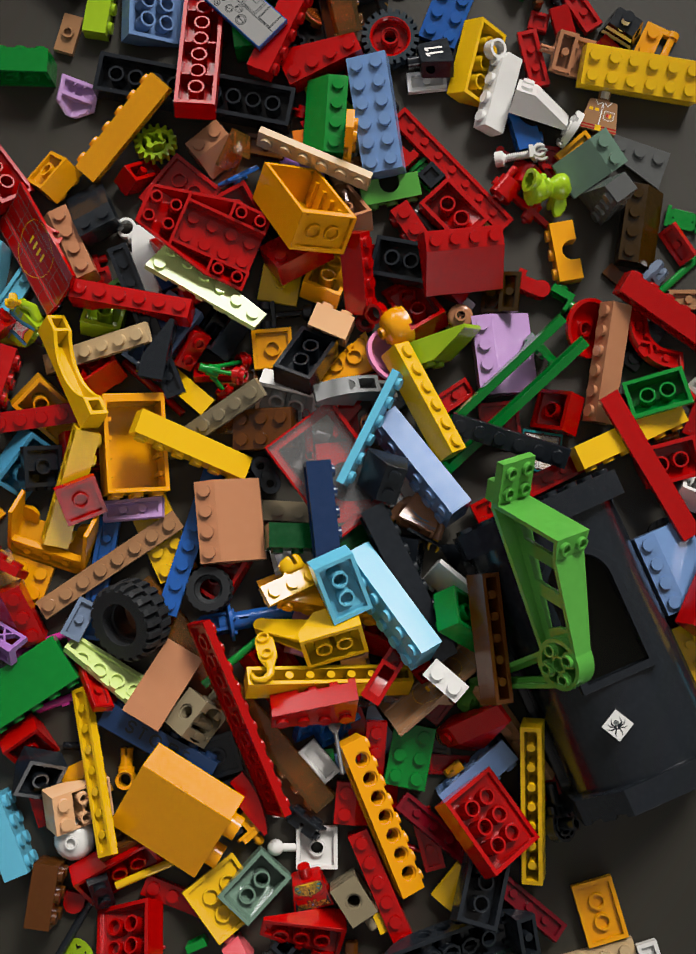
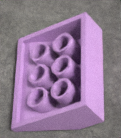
M497 313L471 316V324L481 327L479 333L471 340L478 390L524 346V339L531 333L528 313ZM534 353L486 398L519 394L537 377Z

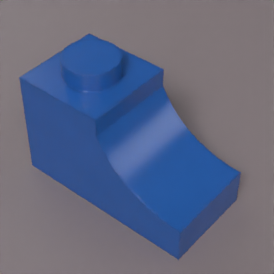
M508 113L506 122L516 153L529 151V144L534 146L536 143H544L543 134L538 130L537 125L530 126L523 122L518 115Z

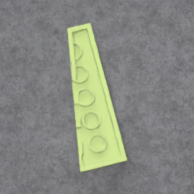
M166 245L145 264L144 269L166 282L167 280L178 285L177 288L192 293L196 299L201 302L203 300L213 305L215 310L226 314L229 318L252 331L266 316L264 311L237 290L203 275Z
M83 637L79 643L71 639L64 647V653L125 704L144 676Z

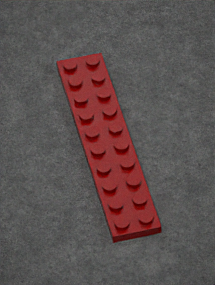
M210 619L193 621L187 624L266 814L283 818L292 814L289 808L290 802L282 792V783L274 773V764L266 754V745L259 737L257 732L258 726L250 716V708L247 701L242 697L241 686L235 680L232 673L233 667L227 661L224 654L225 648L216 635V626Z

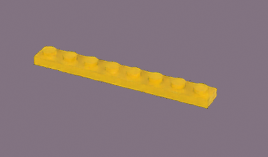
M82 686L71 692L98 858L118 854L97 717L95 712H92L84 687Z

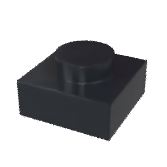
M431 161L418 173V177L431 191L445 178V174Z

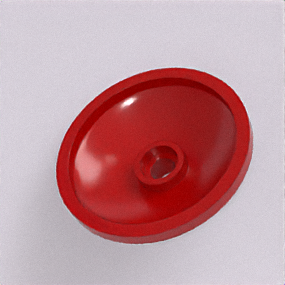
M585 298L576 302L570 309L566 318L567 322L565 323V333L569 346L580 336L589 344L578 355L586 359H592L600 302H602L596 298Z

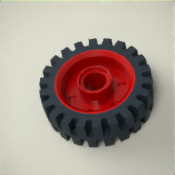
M388 8L387 12L382 9L379 11V14L375 12L372 14V18L369 17L361 34L363 54L385 50L389 58L390 68H392V71H396L398 67L402 69L405 64L407 65V57L415 56L417 53L419 31L417 30L416 23H413L412 17H407V13L403 12L401 14L398 9L393 12L392 8ZM386 38H393L394 41H393V42H387L385 39H386Z

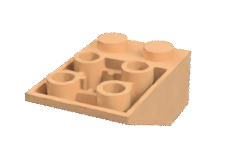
M107 776V787L110 798L112 815H114L110 777ZM86 780L63 782L41 790L46 827L55 836L58 837L92 824Z

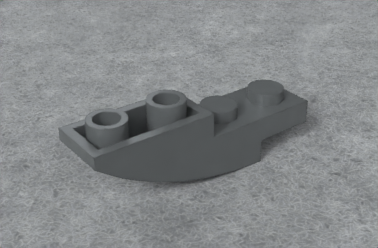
M355 375L315 384L312 386L315 404L354 406L357 401H376L386 380H378L377 375ZM395 392V394H394V396H393L394 402H395V401L397 400V398H398L397 392Z

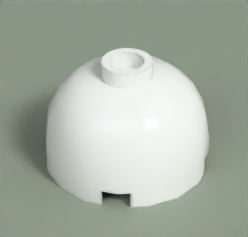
M93 824L58 837L55 836L54 845L58 854L70 861L80 860L89 855L96 845Z

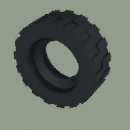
M212 566L200 567L188 578V583L186 584L188 601L193 604L194 608L203 612L210 613L222 610L226 605L228 606L229 601L233 597V581L229 578L228 573H225L220 568ZM207 579L217 581L220 587L218 596L211 600L205 599L200 593V586Z

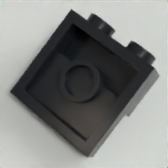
M62 445L20 447L19 488H25L26 492L38 491V487H44V490H54L53 488L56 486L63 462Z

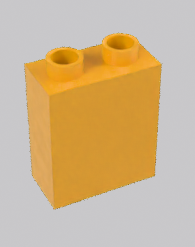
M159 743L142 765L113 815L114 827L195 878L204 863L214 869L227 848L226 845L218 841L221 835L232 841L243 824L245 818L236 811L244 796Z

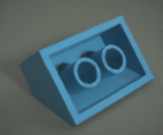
M30 429L18 431L0 454V486L18 496L22 489L25 490V488H19L20 447L47 446L51 444ZM33 491L26 492L25 501Z

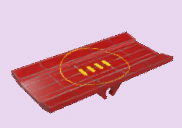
M19 182L16 196L7 212L0 218V231L46 315H52L72 287L76 275L59 246L63 238L53 236H58L59 231L47 225L24 182Z

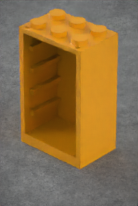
M264 162L253 199L287 247L292 250L344 254L357 217L324 176L312 168Z
M164 392L101 394L100 396L109 412L98 428L102 436V444L99 448L102 497H107V500H120L123 496H128V499L144 497V495H148V497L164 496V493L170 491L168 452L165 450L158 451L152 448V444L147 442H137L133 439V436L128 434L136 411L142 408L166 418Z

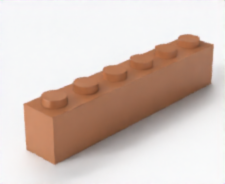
M617 301L600 302L582 421L599 425H613L598 400L620 389L632 311L631 305Z

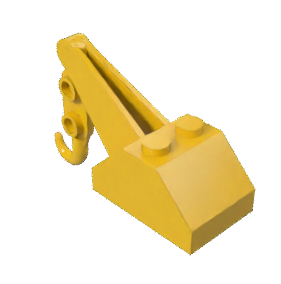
M326 608L313 612L309 619H256L253 627L257 634L255 638L257 655L267 672L262 677H257L254 673H251L250 676L253 681L258 683L267 682L275 674L274 666L278 657L275 642L303 652L308 669L369 652L359 615L335 626Z

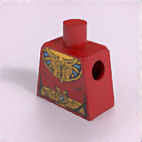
M308 862L299 863L297 865L298 871L291 874L294 912L333 905L330 885L321 868L318 866L310 868Z

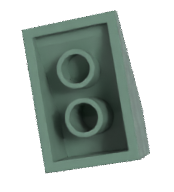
M605 127L551 167L556 174L565 173L569 176L572 187L570 195L575 199L628 160Z
M259 845L217 897L249 926L292 878L291 873L262 845Z

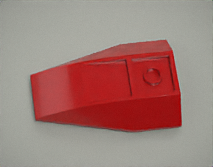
M150 183L135 218L137 224L203 275L241 292L249 276V270L262 239L270 225L263 212L237 200Z

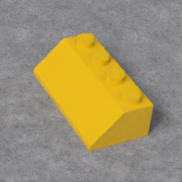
M484 17L464 21L454 61V77L450 78L446 93L459 103L479 107L480 95L483 92L484 80L490 65V60L484 54V45L487 41L495 38H501L504 42L506 39V34ZM493 45L494 52L497 54V49Z

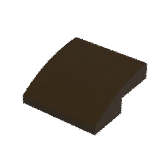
M504 271L503 289L482 291L480 313L518 312L522 272Z

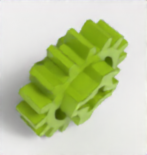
M159 123L155 127L149 124V129L147 130L143 127L142 133H138L136 135L137 139H134V148L136 153H138L139 159L144 158L145 163L151 160L153 165L156 164V161L163 164V159L170 161L169 155L174 156L175 150L178 149L177 138L173 134V130H168L166 125L160 128Z

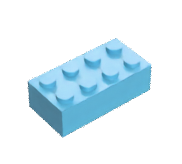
M9 787L0 790V873L4 883L29 873L33 869V863L39 859L37 851L32 849L30 843L31 835L24 828L23 814L17 809L15 804L16 796L12 795V790L10 791Z

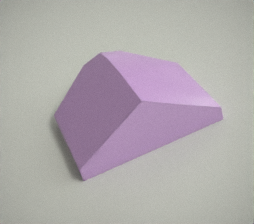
M63 73L61 74L56 101L66 116L78 119L93 114L98 98L92 89V84Z

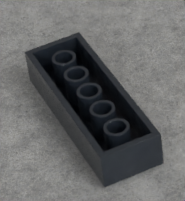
M514 800V802L521 810V802ZM464 851L449 920L497 932L511 864L496 877L484 879Z

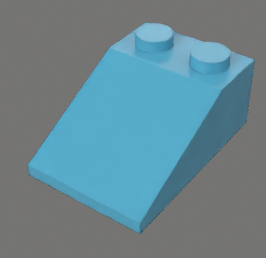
M346 545L307 562L312 578L334 626L373 608L353 552Z

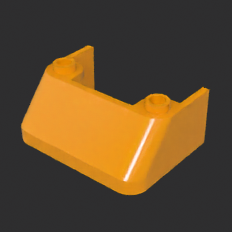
M22 489L8 511L7 546L9 550L14 554L75 574L86 569L97 538L100 515L93 517L90 524H81L78 527L77 531H75L74 540L72 543H69L68 549L43 545L41 536L46 521L40 520V512L35 506L25 504L26 490Z

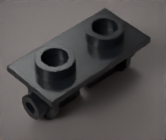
M298 803L290 804L289 808L292 814L285 817L286 821L296 829H299L300 825L304 824L300 832L311 841H317L321 836L319 831L327 830L322 825L323 821L314 815L310 816L306 813L307 809Z

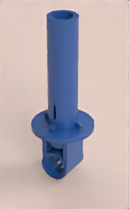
M229 603L228 606L226 605L225 612L202 615L197 621L210 619L216 626V635L229 634L233 642L235 641V634H238L237 630L253 628V623L256 619H292L294 611L286 612L276 608L277 605H274L270 608L266 606L234 612Z

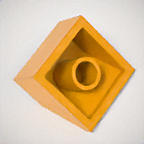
M50 151L27 180L49 200L58 204L66 198L67 192L71 187L77 185L82 173L67 158Z

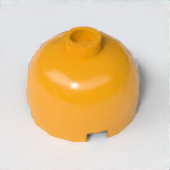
M395 306L383 313L377 330L381 340H385L391 346L415 340V330L410 329L409 324L412 323V320L407 311L402 306Z

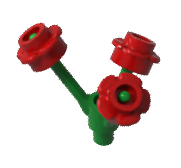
M240 352V354L235 356V361L221 364L209 363L208 365L200 363L198 371L210 376L209 378L218 386L215 392L218 396L217 399L223 400L233 393L234 387L228 383L222 385L217 379L218 375L231 376L233 383H236L238 386L243 385L248 380V370L252 365V358L246 352ZM236 365L232 372L220 369Z

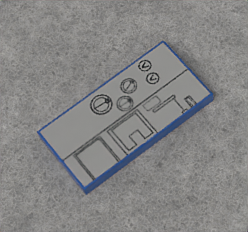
M204 0L259 51L288 23L287 19L266 0Z

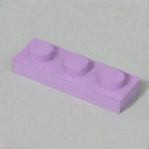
M163 496L104 501L108 512L103 513V522L105 523L165 518V501Z

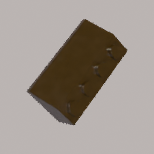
M633 182L637 190L620 213L613 264L648 270L649 265L655 261L657 234L659 232L664 194L649 184Z

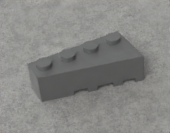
M622 172L613 177H608L606 180L602 179L578 197L590 211L592 220L602 226L621 212L637 190V187L626 172Z

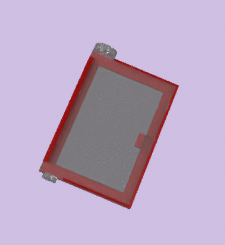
M316 404L314 406L316 408L315 411L268 444L264 449L306 505L303 463L306 461L331 459V464L335 466L333 485L337 486L338 491L335 503L340 509V518H337L338 527L341 526L343 537L361 523L358 517L359 513L382 501L375 500L357 485L362 465L358 466L356 470L357 476L348 487L336 481L358 435L336 405ZM399 494L397 503L404 499L401 494ZM383 502L384 505H388V507H389L390 509H391L393 506H395V505H393V504H389V503Z

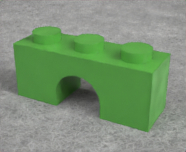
M417 171L399 174L397 176L398 188L394 192L388 193L383 191L378 179L371 180L367 191L358 188L360 197L372 211L378 210L379 206L387 205L388 208L399 205L398 202L405 200L409 204L415 203L422 196Z

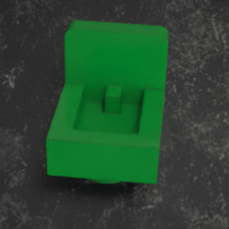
M554 283L548 295L565 304L560 312L563 316L566 311L569 313L572 306L576 303L572 301L575 294L571 293L565 285Z

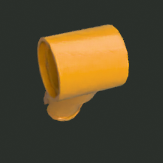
M121 747V760L115 784L121 790H128L137 776L135 766H133L134 748ZM123 774L130 776V784L122 782L121 777Z

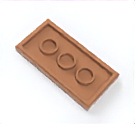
M168 638L124 705L122 711L159 732L202 664L201 658Z

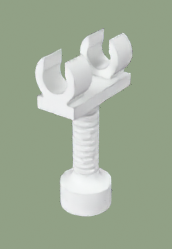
M536 143L534 146L529 144V151L525 152L521 151L506 155L503 151L494 152L496 168L504 167L507 161L531 158L533 163H537V160L545 162L549 158L545 156L548 150L543 143Z

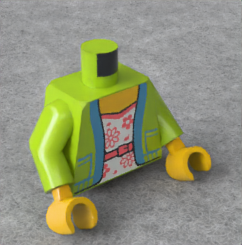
M10 293L9 298L5 299L4 304L10 309L9 313L16 321V324L7 336L0 340V343L26 348L36 342L39 346L43 347L44 344L38 329L44 318L38 306L27 301L25 298L18 299L16 293Z

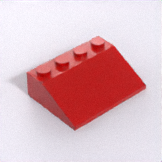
M502 224L424 231L417 236L425 297L503 289L505 243Z
M490 766L435 806L439 815L484 879L496 877L540 838Z
M144 898L98 910L96 954H163V902Z

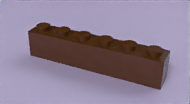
M499 572L466 575L480 705L513 703Z

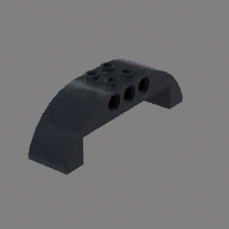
M502 909L497 932L487 931L448 919L401 938L384 954H506L508 952L513 954H541L535 914L525 910Z

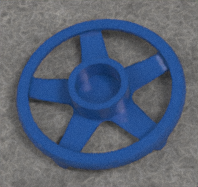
M255 165L218 183V187L221 188L232 182L235 185L247 179V175L258 170L259 167Z

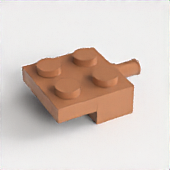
M561 29L557 32L554 45L549 46L541 43L539 52L550 54L547 72L577 80L582 47L587 42L596 44L597 41L580 37V34Z

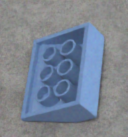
M122 0L121 42L136 46L179 47L184 0Z
M670 522L631 539L665 616L679 612L696 574V537L694 535L688 540L682 541Z

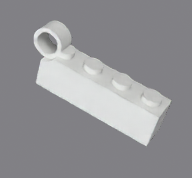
M501 38L489 40L484 45V54L490 60V65L484 80L485 84L480 95V103L475 114L473 128L490 137L503 134L522 64L521 58L506 52V44ZM493 45L497 49V54L494 52Z
M125 217L120 219L123 226L125 224L133 225V230L129 234H123L121 230L118 231V234L122 239L128 240L129 245L132 244V252L130 253L145 290L162 294L154 275L144 269L145 264L156 254L149 242L150 239L155 237L140 225H136L131 218Z

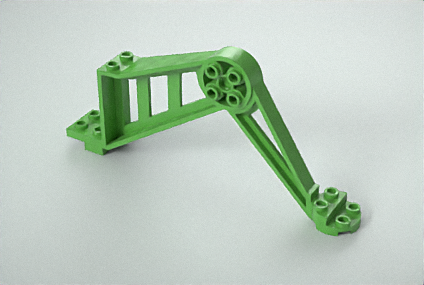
M527 452L497 462L495 477L488 478L485 499L491 502V509L539 646L538 652L510 662L509 665L510 673L538 663L542 675L511 676L512 689L556 688L561 691H570L587 683L592 678L595 669L590 646L584 549L588 545L587 538L590 529L530 496L536 455ZM533 531L554 543L553 552L534 541ZM539 561L554 569L558 590L543 581ZM547 600L563 610L566 627H552ZM477 676L469 679L467 682L470 684L469 688L457 701V707L462 712L483 707L472 692L474 687L478 686Z

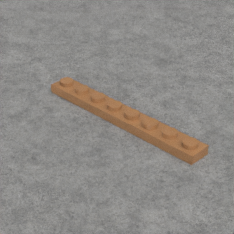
M172 510L165 515V518H160L35 603L46 619L51 618L78 600L80 596H84L184 529L183 524Z

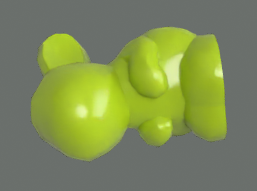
M529 168L522 180L524 200L528 206H533L548 199L546 209L551 210L554 217H560L564 213L567 206L566 198L572 191L567 174L558 173L549 178L545 173L540 174L535 168Z

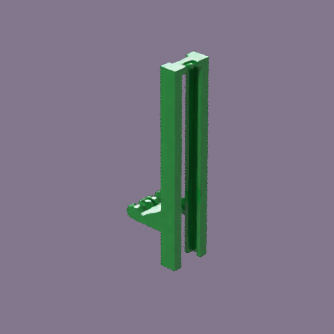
M559 313L537 335L533 332L524 339L525 344L522 349L455 412L465 416L469 414L535 352L539 354L538 356L541 360L545 358L548 361V367L488 421V423L502 427L580 355L589 344L580 336L558 357L551 353L543 343L567 322ZM468 440L465 443L466 448L453 458L441 463L451 474L482 443Z

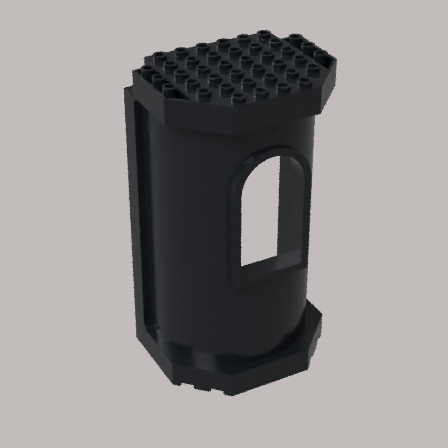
M607 468L536 499L590 529L587 538L588 545L584 549V553L586 556L599 562L606 571L644 658L582 684L570 691H561L556 688L517 689L528 717L545 719L546 758L555 773L554 776L568 808L585 826L592 825L599 819L603 822L614 821L619 818L618 815L637 816L696 789V683L614 504L613 498L625 493L615 470L608 471ZM489 518L472 526L473 530L469 527L456 533L457 538L452 540L460 555L461 565L466 575L499 572L509 663L538 652L539 646L495 518ZM533 531L534 541L553 552L554 543ZM539 561L542 579L548 584L552 568ZM547 600L552 627L562 626L553 604ZM538 663L510 673L511 676L542 675ZM615 709L634 723L621 741H618L602 728Z

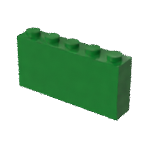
M56 635L50 636L19 656L14 665L10 666L7 664L0 669V734L8 730L7 725L14 722V724H17L25 719L24 714L31 710L34 713L44 706L42 702L48 698L52 701L60 696V691L65 687L69 690L79 683L77 679L80 676L71 658L63 652L64 647Z

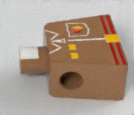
M600 91L598 99L590 98L584 111L585 116L575 133L580 134L586 129L592 137L606 127L614 138L616 134L618 105L609 102L610 92Z

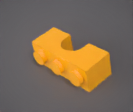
M573 220L548 224L546 231H544V239L546 243H549L548 259L553 264V269L551 270L553 281H556L557 285L581 282L584 275L580 258L569 259L565 257L562 251L563 246L571 245L576 240Z

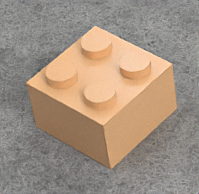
M317 302L308 322V328L338 338V345L346 347L355 326V317H352L353 314L349 311L342 309L340 312L333 309L334 306L330 303L323 302L321 304Z

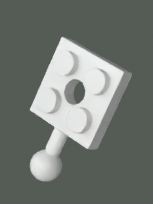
M323 825L327 830L319 831L321 836L317 841H311L300 831L303 826H300L299 829H296V843H282L279 839H273L268 843V852L273 856H278L282 852H296V869L297 865L301 862H308L310 868L318 866L321 869H338V825ZM314 842H320L323 845V850L315 853L312 851L311 845Z

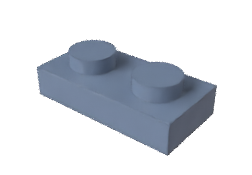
M80 596L60 634L79 643L92 620L91 610L94 609L92 607L93 602Z

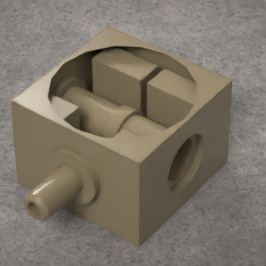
M189 687L165 722L181 737L204 749L226 720L223 710L214 702L217 698L214 689L206 696Z
M354 866L330 882V893L352 928L365 922L369 930L374 931L377 925L371 916L378 912V907L372 893ZM351 895L358 896L355 899L350 898Z

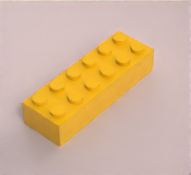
M587 42L581 50L575 88L598 92L608 91L616 95L690 107L696 103V61Z

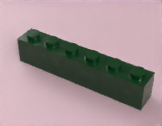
M267 523L264 526L265 551H271V554H283V551H291V554L296 553L299 555L307 551L313 555L309 523ZM358 525L340 539V547L346 545L350 550H353L366 542L371 544L363 525Z

